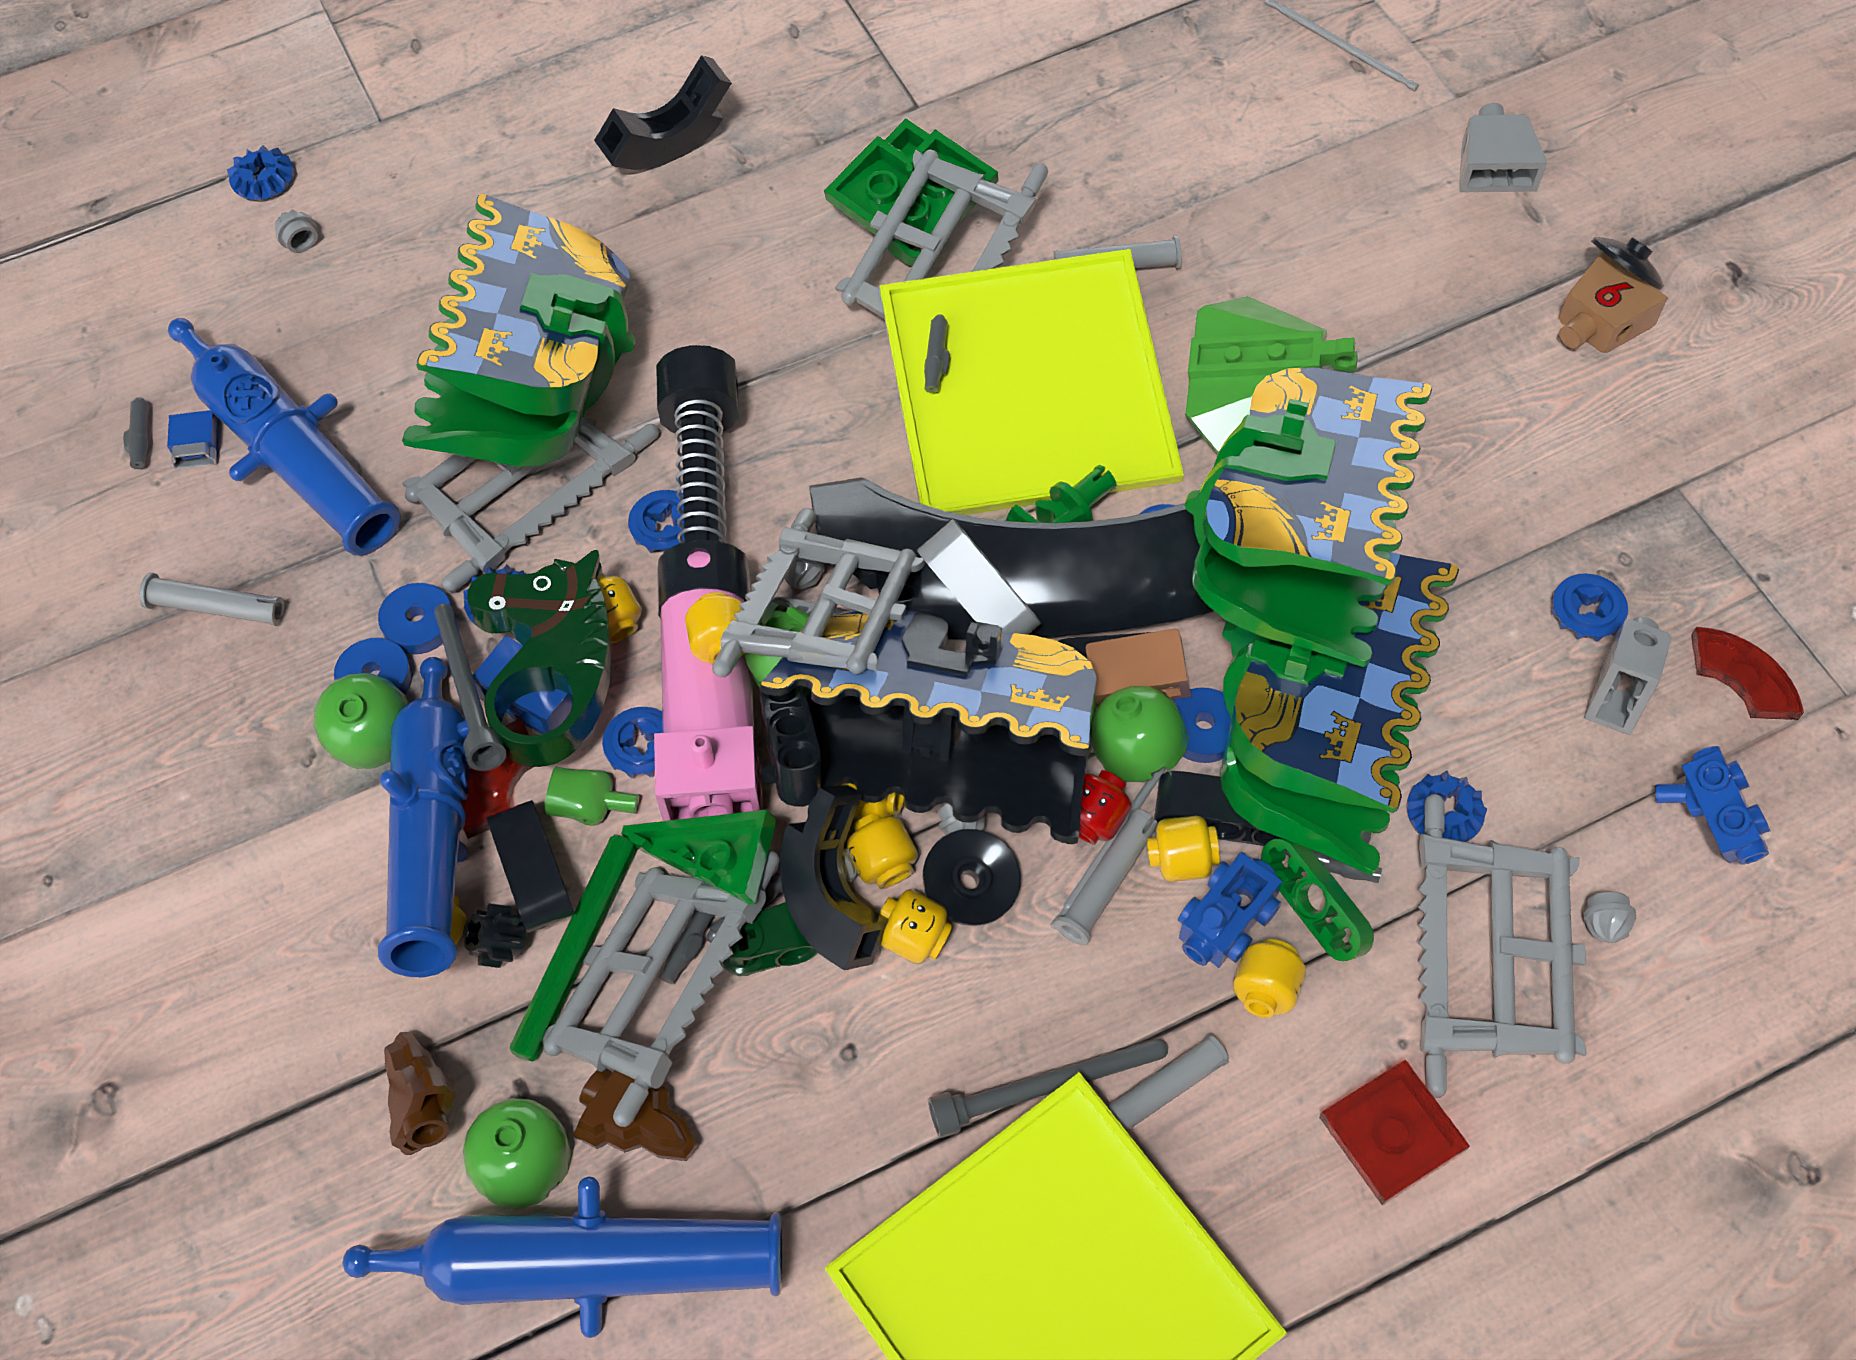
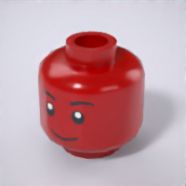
M1101 770L1098 776L1091 773H1086L1078 838L1091 845H1095L1098 840H1112L1132 808L1130 798L1123 792L1126 783L1116 775L1106 770Z

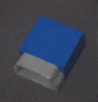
M211 410L169 415L167 447L171 452L172 467L174 469L215 465L219 442V421Z

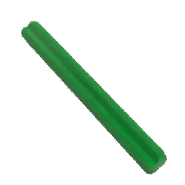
M617 834L609 838L574 911L575 914L572 915L510 1044V1051L516 1057L530 1062L538 1058L544 1045L541 1043L546 1029L554 1024L636 851L634 844L629 838Z

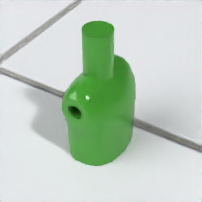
M555 766L546 793L545 812L546 815L574 819L582 824L595 826L602 822L607 810L636 814L639 806V795L612 791V779L606 772L587 769L575 770Z

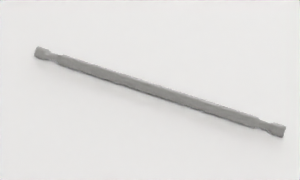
M1265 0V4L1277 8L1282 14L1394 80L1404 83L1409 89L1413 91L1418 89L1419 84L1404 78L1399 72L1285 5H1280L1275 0Z
M1165 766L1159 771L1152 772L1153 779L1146 781L1132 802L1129 814L1134 809H1140L1158 782L1161 774L1165 772ZM1129 814L1114 838L1105 842L1064 903L1060 914L1050 924L1054 929H1056L1054 925L1055 920L1060 916H1065L1126 823Z

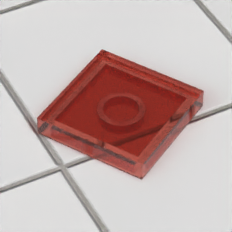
M1406 1059L1322 1111L1319 1116L1382 1206L1464 1154L1470 1148L1468 1142Z

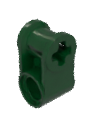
M786 902L760 911L752 924L745 922L740 929L743 938L731 946L733 954L724 960L722 964L733 975L739 977L749 976L781 966H792L806 962L817 955L818 952L802 936L789 913ZM739 942H745V946L747 947V949L744 951H739V948L736 944ZM743 960H748V964L745 965Z

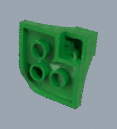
M905 118L885 140L877 136L824 190L825 199L876 235L878 230L871 227L870 223L877 211L886 215L890 212L915 169L913 166L915 150L921 154H924L926 150H935L939 159L978 174H985L983 180L994 184L999 181L997 170L936 129L929 134ZM928 179L914 204L910 207V211L903 223L931 234L955 192ZM969 201L957 224L977 204L976 202ZM893 238L887 248L889 253L909 266H913L922 250H912L917 246ZM947 241L943 246L942 250L947 246Z

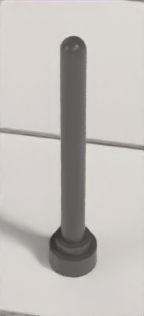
M442 603L435 608L434 615L469 730L463 743L465 756L471 768L478 771L492 770L504 762L506 749L500 737L494 730L488 727L453 610L450 605Z
M1154 1039L962 1098L960 1094L951 1096L949 1092L929 1097L928 1106L935 1130L939 1138L960 1133V1127L969 1124V1118L1050 1094L1078 1072L1089 1082L1161 1060L1168 1054V1045L1161 1039Z

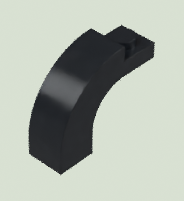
M701 55L679 92L668 103L646 113H632L613 108L594 141L614 167L645 170L663 166L692 152L716 130L723 120V117L716 108L732 83L713 58Z
M849 785L819 787L817 794L809 803L807 821L787 824L780 854L782 890L795 925L806 941L820 955L844 971L873 964L885 927L889 921L888 918L866 906L854 895L844 875L842 864L843 847L863 793Z

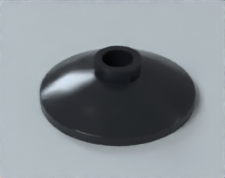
M1594 237L1591 242L1633 274L1659 290L1664 287L1659 273L1648 260L1653 251L1633 237L1627 244L1603 237Z
M962 829L951 832L933 845L924 862L922 878L927 897L946 907L948 912L947 919L966 926H981L992 923L1008 912L1018 896L1020 870L1016 858L1004 842L988 832L977 829ZM960 876H971L975 880L976 887L974 889L964 888L960 883Z

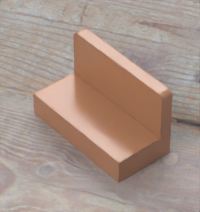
M1176 628L1099 641L1086 645L1087 659L1091 662L1097 676L1095 704L1097 707L1108 695L1129 686L1152 687L1166 693L1172 700L1192 697L1180 631Z

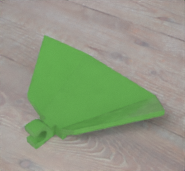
M1248 296L1205 305L1197 311L1194 338H1191L1186 417L1218 455L1227 437L1238 427L1243 417L1248 414L1255 388L1266 376L1288 368H1322V366L1330 365L1338 371H1357L1358 355L1357 351H1355V337L1326 340L1327 330Z

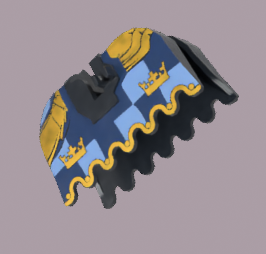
M856 610L832 614L821 638L855 645L869 615ZM906 610L902 621L889 619L873 652L877 656L876 671L866 668L863 673L855 675L844 668L788 661V658L782 657L762 681L761 691L764 694L773 696L788 694L799 686L807 687L811 690V695L806 696L821 752L822 787L851 783L857 787V791L863 793L861 800L867 803L880 802L888 794L899 793L904 796V806L915 813H924L930 811L938 803H947L952 806V814L955 819L965 823L978 821L984 814L989 812L996 813L1001 817V826L1013 833L1027 831L1037 822L1045 823L1050 827V836L1054 840L1066 844L1078 843L1081 800L1087 772L1090 748L1089 733L1094 712L1097 676L1091 662L1073 647L1039 636L1002 632V628L999 625L971 622L967 631L966 647L963 653L943 650L948 638V624L942 618L934 616L932 612ZM957 718L958 727L962 730V732L957 743L955 744V722ZM769 761L761 770V779L765 782L775 783Z

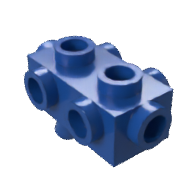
M1719 746L1702 749L1692 755L1691 762L1681 765L1686 774V783L1656 784L1657 803H1686L1692 817L1705 816L1721 853L1729 863L1739 861L1741 865L1750 864L1763 859L1769 854L1768 847L1762 834L1771 831L1759 805L1755 804L1749 807L1741 790L1750 786L1738 761L1735 760L1728 763Z
M1243 852L1237 856L1231 865L1225 861L1219 865L1208 881L1207 886L1211 888L1201 901L1196 897L1191 899L1178 918V922L1182 924L1179 939L1184 942L1182 949L1191 960L1202 966L1207 965L1210 961L1220 968L1227 958L1236 963L1242 957L1253 940L1247 933L1256 922L1265 927L1275 916L1282 904L1276 898L1282 880L1277 877L1272 867L1260 859H1251ZM1240 895L1247 896L1251 903L1240 907L1242 901Z

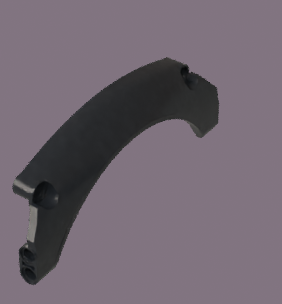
M862 477L809 486L812 509L816 514L815 525L817 534L843 541L851 539L899 551L911 549L915 552L916 557L922 558L917 549L954 519L1042 623L1029 635L1058 637L1108 632L1160 624L1214 612L1201 599L1193 586L1192 573L1200 545L1195 534L1194 515L1186 510L1185 503L1158 511L1122 518L1089 522L1031 523L984 519L943 511L894 494ZM926 562L922 569L910 573L897 603L906 605V610L932 612L934 616L942 618L948 624L947 639L966 640L971 622L977 623ZM856 568L853 575L869 589L877 588L878 594H880L890 572Z

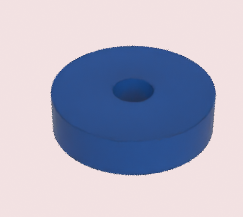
M411 583L391 592L381 604L378 612V623L384 638L398 644L405 654H423L441 646L443 642L434 610L442 603L451 606L447 595L438 587L427 583ZM418 615H422V616H423V617H422L420 620H418V621H415V622H412V621H411V619H412L413 617H415V616H418Z
M368 638L354 643L341 654L334 669V680L350 673L380 671L377 676L390 680L404 695L407 693L413 677L411 664L403 649L395 642L384 638Z
M1212 688L1191 689L1192 697L1174 700L1183 715L1189 734L1187 749L1183 757L1199 763L1220 761L1224 756L1231 724V717L1226 708L1223 692ZM1205 721L1212 727L1202 729L1196 723Z

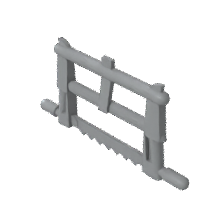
M915 150L913 155L914 171L888 215L880 211L876 212L870 223L871 227L878 230L876 236L852 277L842 279L836 285L835 290L842 292L841 298L844 303L851 305L857 302L885 319L880 289L867 282L893 238L922 248L904 281L924 279L970 200L1003 215L1002 220L972 272L993 269L1004 264L1001 256L1011 251L1009 243L1019 237L1016 228L1019 224L1023 225L1032 212L1037 200L1033 197L1036 196L1048 175L1047 166L1042 163L1036 164L1021 188L1022 192L1019 193L983 180L985 174H978L939 159L935 150H926L924 154ZM928 179L955 192L931 234L903 223L910 211V207L914 204Z
M584 415L580 421L575 443L594 458L596 462L493 539L470 516L537 466L516 467L493 462L502 468L503 471L457 505L437 488L477 460L476 458L454 454L422 478L419 476L412 477L402 482L403 486L407 488L405 491L407 501L410 503L420 502L440 525L443 535H453L472 558L470 561L466 560L443 578V588L448 592H454L471 580L472 576L475 577L480 569L485 574L488 566L494 570L506 559L505 552L512 546L526 544V536L539 534V526L552 524L553 516L565 514V507L577 505V497L590 495L591 487L602 486L603 477L609 473L615 476L631 466L635 461V454L658 437L659 429L654 424L645 425L625 440L624 445H620L594 427L596 425L595 420L589 419Z
M803 508L798 513L791 528L784 526L779 538L778 552L767 556L769 563L762 566V571L764 572L756 575L758 582L751 585V590L753 591L746 594L745 599L747 601L740 604L742 611L734 614L737 621L732 620L723 632L720 644L721 650L712 666L713 673L720 678L728 676L741 656V652L788 658V661L844 668L855 675L863 673L866 668L876 671L877 656L873 652L888 620L902 621L906 613V605L898 604L897 601L910 573L922 569L925 565L924 559L916 557L915 552L911 549L899 551L851 539L843 541L810 533L809 531L815 522L816 514L810 508ZM796 558L836 565L801 633L759 625ZM856 568L890 572L877 600L845 590ZM837 604L869 615L855 645L821 638Z
M1437 794L1428 796L1425 799V832L1427 834H1421L1419 843L1421 868H1426V879L1418 889L1426 896L1418 907L1426 914L1418 925L1426 932L1418 943L1426 950L1419 960V963L1426 970L1418 981L1426 987L1419 1000L1426 1005V1017L1422 1021L1420 1049L1421 1052H1428L1426 1056L1427 1093L1434 1098H1441L1446 1093L1447 1057L1444 1056V1051H1492L1494 1058L1502 1055H1555L1557 1061L1562 1064L1573 1062L1575 1054L1586 1056V1046L1582 1038L1574 1032L1572 972L1573 965L1584 966L1586 964L1585 945L1571 943L1569 886L1570 877L1578 869L1580 857L1569 858L1568 852L1562 847H1555L1547 853L1497 844L1492 840L1489 846L1443 838L1442 834L1445 832L1444 800ZM1447 870L1491 874L1494 1022L1448 1018ZM1512 876L1549 879L1551 942L1514 938ZM1514 957L1552 963L1554 1029L1516 1025Z
M774 851L768 852L756 903L750 905L696 878L665 875L664 871L659 867L650 868L646 874L639 872L635 880L636 891L602 947L592 945L583 962L590 966L555 1025H551L546 1029L541 1043L544 1044V1051L549 1056H557L563 1051L594 1065L600 1072L609 1067L635 1079L634 1083H630L614 1111L613 1119L618 1126H629L649 1094V1087L657 1089L663 1084L673 1063L668 1058L672 1048L686 1037L684 1028L696 1020L693 1012L705 1003L703 995L715 986L712 979L724 970L721 963L733 954L731 946L743 938L740 933L741 927L745 922L752 924L764 906L766 900L764 890L780 862L778 854ZM653 899L675 905L646 956L622 952ZM694 910L725 917L650 1048L621 1040V1035ZM610 971L635 974L600 1034L577 1028Z

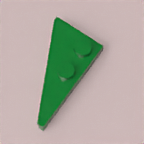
M767 810L624 825L621 834L629 838L636 849L750 905L756 903L776 819Z

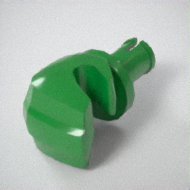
M1097 465L1093 471L1073 487L1062 481L1053 485L1049 491L1051 500L1036 501V519L1016 504L1008 513L1006 521L1031 523L1093 521L1090 507L1109 491L1116 488V480L1109 470L1102 476L1101 473L1105 471V467Z

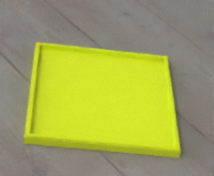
M1131 249L880 285L882 308L920 504L962 515L1009 509L1016 504L1020 507L1035 505L1038 500H1051L1049 491L1057 482L1062 481L1073 487L1093 471L1097 465L1105 467V471L1101 473L1102 476L1109 470L1116 480V488L1108 493L1183 481L1184 473ZM942 314L948 322L945 349L949 351L948 368L946 374L941 376L938 391L930 393L924 389V364L927 357L930 324L936 315Z
M1080 1072L824 1268L888 1360H1257L1287 1334Z

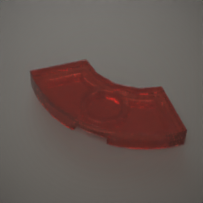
M1696 627L1691 637L1697 675L1717 679L1734 690L1745 702L1750 718L1800 719L1804 709L1798 691L1785 670L1770 655L1753 643L1734 634L1706 627Z
M522 718L505 726L515 733L529 735ZM507 757L500 766L492 770L478 771L470 767L468 799L462 803V807L466 812L463 830L468 839L490 830L486 817L511 808L510 802L515 785L525 772L533 767L515 763Z

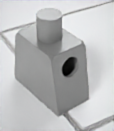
M1489 103L1479 110V115L1469 118L1461 149L1460 192H1537L1547 162L1529 117L1523 114L1504 115V109L1501 104Z
M1637 617L1633 620H1624L1606 655L1584 718L1631 735L1661 679L1672 638L1670 634L1660 630L1657 623L1650 618ZM1621 674H1626L1632 679L1634 686L1630 691H1620L1617 689Z

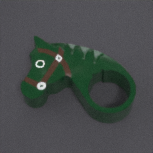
M598 550L591 551L577 563L554 559L553 564L531 574H483L476 578L469 586L467 599L477 627L491 634L511 632L514 638L523 645L491 682L484 702L485 714L490 728L503 741L506 757L515 763L531 767H542L566 759L579 748L591 733L603 710L610 684L612 658L609 619L603 593L598 584L602 574ZM555 689H558L571 697L572 708L569 715L562 724L547 733L522 735L509 730L502 724L504 714L515 700L528 693L536 691L554 692Z

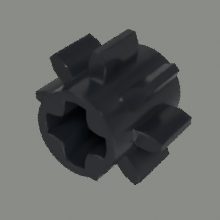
M489 903L487 910L478 909L476 914L468 918L463 931V943L470 955L478 956L479 966L501 968L503 961L512 962L513 957H517L522 952L526 943L527 933L523 922L520 920V916L511 915V906Z

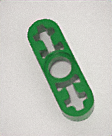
M1283 838L1269 841L1262 850L1261 860L1271 866L1277 877L1282 880L1280 893L1324 950L1333 959L1343 962L1366 955L1371 950L1374 942V933L1370 923L1312 849ZM1284 851H1289L1291 857L1287 861L1288 865L1290 866L1288 868H1286L1283 864V861L1286 858ZM1306 872L1307 876L1302 878L1303 876L1301 873ZM1312 884L1319 886L1324 892L1326 901L1322 911L1316 910L1309 901L1308 891ZM1338 913V916L1331 918L1332 923L1328 924L1326 919ZM1346 928L1350 929L1352 933L1349 938L1350 945L1348 946L1343 941V938L1346 936Z

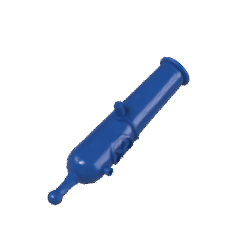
M185 318L172 320L168 326L169 336L174 341L182 343L195 359L191 372V381L198 398L248 446L247 450L249 453L230 468V477L235 481H242L261 466L264 469L269 466L342 537L343 546L347 552L352 555L364 556L375 552L385 545L399 527L401 519L399 508L392 502L383 501L318 429L320 426L318 421L336 408L338 404L336 396L331 393L324 394L307 408L304 405L299 407L248 351L235 344H218L211 347L194 332V326L189 320Z
M429 657L420 666V674L424 680L422 697L415 699L399 711L391 731L390 770L383 772L380 777L381 786L390 794L386 936L378 945L377 956L385 968L395 974L406 977L424 978L438 975L449 969L456 960L457 946L450 937L457 863L465 861L469 855L467 847L459 839L460 831L465 826L466 812L462 807V803L468 799L470 766L465 756L463 743L469 730L462 712L454 705L443 700L442 681L445 679L448 669L446 663L438 657Z
M588 1176L579 1182L578 1212H575L573 1217L545 1214L530 1216L466 1214L445 1220L431 1230L421 1245L404 1249L371 1250L368 1246L361 1244L352 1246L345 1252L342 1265L344 1271L354 1278L364 1277L371 1272H403L421 1276L424 1279L425 1285L440 1300L459 1305L574 1299V1302L580 1305L581 1332L585 1337L593 1338L601 1332L602 1303L606 1302L607 1297L770 1288V1293L773 1296L780 1295L782 1289V1219L778 1212L772 1213L770 1220L606 1217V1213L600 1210L599 1182L594 1177Z

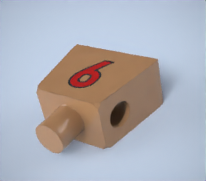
M1602 252L1567 295L1559 316L1560 322L1564 325L1559 331L1560 339L1567 347L1572 349L1578 348L1586 341L1598 351L1608 353L1654 327L1668 297Z

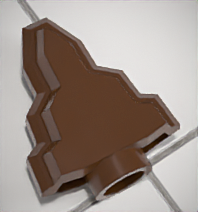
M400 1032L394 1042L384 1048L385 1068L389 1081L388 1107L391 1119L389 1133L392 1146L400 1149L404 1155H413L423 1148L440 1143L449 1134L447 1116L452 1107L456 1091L452 1081L445 1077L443 1069L435 1066L432 1054L427 1047L420 1044L411 1032Z
M607 1068L602 1072L596 1070L591 1075L579 1097V1102L585 1105L586 1109L573 1133L576 1139L595 1149L608 1144L626 1153L642 1147L654 1156L662 1159L687 1161L698 1145L685 1119L669 1108V1092L663 1085L657 1089L649 1087V1094L634 1121L629 1126L620 1127L615 1123L613 1114L630 1083H634L635 1079L615 1070L612 1072Z

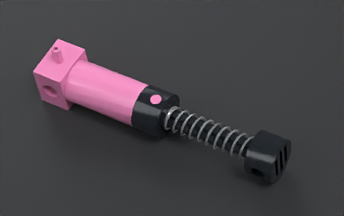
M689 345L668 352L656 365L657 410L660 423L675 433V438L679 442L675 452L680 457L676 461V467L681 472L676 476V481L681 487L677 489L676 495L682 500L677 504V510L682 516L678 518L677 525L683 529L677 537L680 544L667 549L659 557L657 567L658 616L661 619L663 733L654 734L655 796L663 821L763 810L761 765L754 735L752 674L747 666L745 656L743 655L738 659L728 676L722 678L716 676L712 670L713 664L702 662L691 653L685 623V615L688 609L701 596L707 593H725L740 600L741 603L747 601L745 595L750 593L749 560L743 551L728 544L725 538L727 526L724 522L726 519V511L724 509L726 497L723 493L725 490V482L723 480L725 468L722 464L724 461V453L722 451L724 440L721 434L730 429L739 420L735 359L723 350L711 346Z

